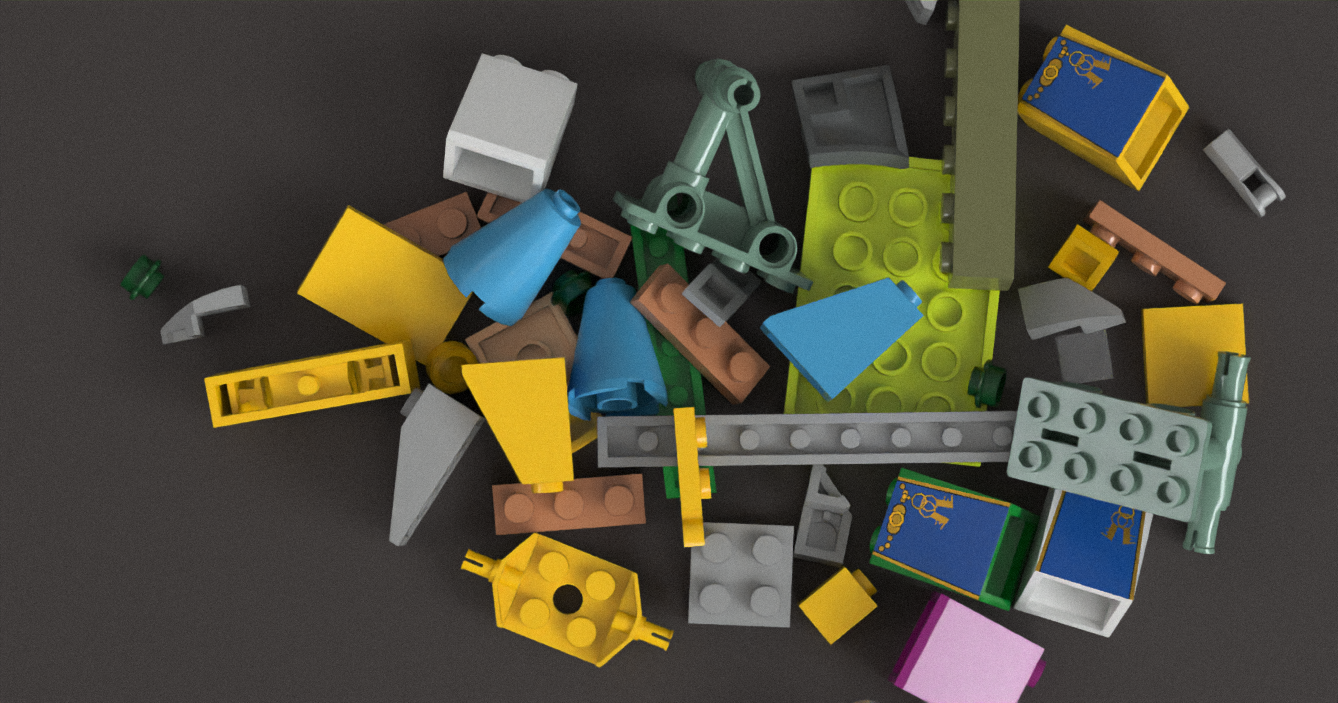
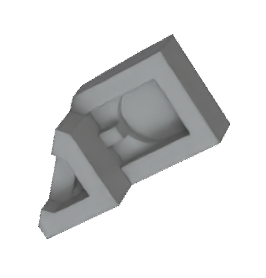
M1069 278L1051 280L1018 289L1026 329L1032 340L1077 326H1081L1086 335L1126 323L1125 316L1120 308Z
M241 284L204 295L187 304L160 330L163 345L205 337L202 321L204 316L250 307L247 288Z
M812 464L795 540L793 558L841 568L852 521V514L849 512L851 505L844 495L841 496L827 475V469L824 465Z

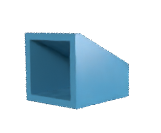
M885 278L772 315L762 323L760 329L819 394L829 402L924 315L917 309L922 300L906 282L901 280L895 285L890 278Z

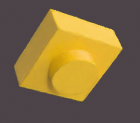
M1077 224L1052 259L1048 268L1062 277L1069 278L1088 290L1093 291L1114 262L1119 251Z

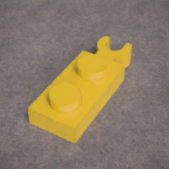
M694 407L675 408L673 412L684 547L705 546L701 499L711 498L709 468L699 469L697 448L707 447L705 417L695 418Z

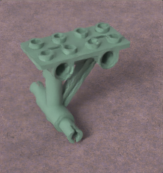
M718 58L705 61L698 66L695 72V82L702 99L674 162L669 160L663 174L652 179L641 201L620 191H616L613 201L623 209L620 216L628 219L627 222L637 228L655 234L659 226L668 230L666 236L674 239V243L688 250L701 254L706 246L713 249L711 255L720 259V263L747 274L750 266L758 269L756 274L765 278V282L793 294L795 287L798 286L810 291L813 281L792 266L798 249L796 239L792 232L775 221L748 114V111L754 109L760 101L761 94L757 82L750 72L744 68L737 67L728 60ZM724 134L743 206L705 190L710 179L706 177V174ZM677 193H682L683 199L679 207L675 210L667 211L669 199ZM773 233L771 243L766 248L759 250L763 237Z
M1218 351V362L1212 394H1207L1206 399H1203L1200 417L1195 416L1196 413L1182 407L1157 403L1142 404L1105 395L1102 389L1074 382H1051L1034 377L1024 378L1007 475L1012 478L1188 522L1185 541L1182 547L1189 551L1195 548L1194 552L1214 554L1221 511H1225L1230 506L1237 465L1242 457L1241 443L1248 411L1246 401L1242 400L1251 357L1244 354L1238 356L1239 353Z

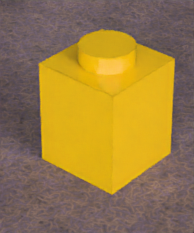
M842 566L797 605L827 642L832 645L877 607L876 603L871 599V596L877 590L859 568L851 574L846 567Z

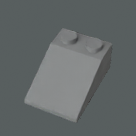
M428 384L424 391L416 387L400 412L407 418L401 426L389 541L396 546L407 544L486 420L431 384Z

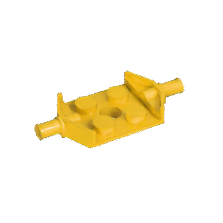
M536 532L504 559L497 558V560H494L471 549H468L466 553V558L483 564V567L464 560L461 569L489 579L488 582L492 583L497 627L505 628L595 664L599 668L632 640L638 641L640 639L665 651L669 646V641L653 636L652 633L671 639L674 630H669L646 620L647 617L642 616L638 573ZM566 584L577 587L583 597L580 609L570 614L559 611L554 605L553 600L555 591L560 586Z

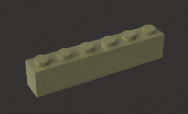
M1020 0L947 1L945 28L947 31H954V48H946L944 77L953 79V96H945L943 126L952 127L951 145H943L942 175H951L950 193H942L941 223L949 224V242H941L939 270L940 272L948 273V288L1008 291L1014 280Z

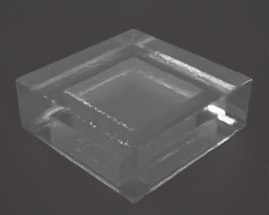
M1106 329L1086 335L1082 332L1055 337L1062 382L1081 384L1114 378Z

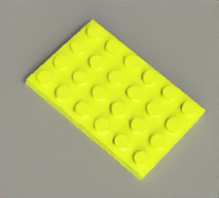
M909 157V168L907 169L865 164L831 165L811 168L800 272L810 278L813 284L810 291L798 287L796 307L890 278L895 285L903 280L922 300L917 309L924 316L829 402L819 394L789 361L784 414L987 411V405L977 408L975 406V397L968 395L967 391L974 367L983 368L985 362L988 359L992 360L1000 290L948 288V273L940 272L939 270L941 242H949V224L941 223L942 193H950L951 175H942V160ZM981 462L946 463L973 467L981 466Z

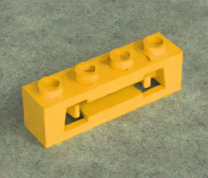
M412 339L221 372L204 378L213 428L410 394L416 387L420 389Z

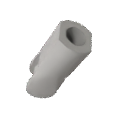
M1229 128L1203 149L1206 155L1232 184L1247 206L1258 217L1261 218L1266 214L1264 209L1275 199L1282 201L1286 197L1280 186L1257 163ZM1254 173L1262 185L1251 193L1243 181Z

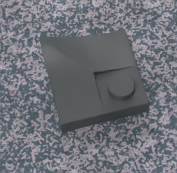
M889 65L791 80L792 96L810 168L846 164L880 165L898 169L909 168L906 138Z

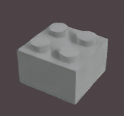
M703 522L705 546L691 547L688 623L790 628L794 526Z

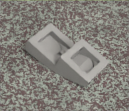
M716 258L691 282L682 295L717 326L721 327L751 296L762 281L751 271L748 270L747 274L720 263V259Z

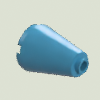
M550 189L542 190L452 245L447 252L448 254L443 258L448 275L465 297L473 291L485 302L479 310L487 317L500 324L513 326L519 319L524 317L580 227L581 220L578 216L580 207L578 203L564 190L559 189L557 192Z
M601 279L596 282V286L586 292L567 390L569 413L582 420L591 421V412L606 413V416H654L659 413V403L665 407L668 404L666 386L645 318L630 303L637 293L636 289L627 285L623 279Z

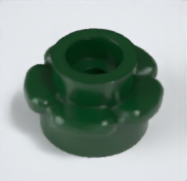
M143 254L136 261L120 284L123 289L131 294L130 300H135L139 294L148 299L165 277V275L158 271L161 260L158 259L154 262Z
M575 270L562 274L552 287L554 291L551 297L552 305H559L568 316H575L583 312L586 292L594 287L591 282L593 279L592 274L587 271L578 274Z
M991 359L985 362L983 368L974 367L970 376L967 393L975 397V406L977 408H981L983 405L998 407L1006 384L1007 369L994 366Z

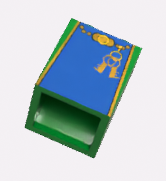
M901 468L898 478L893 479L886 494L888 509L882 525L875 529L870 541L872 556L869 563L1009 611L1041 517L1012 503Z

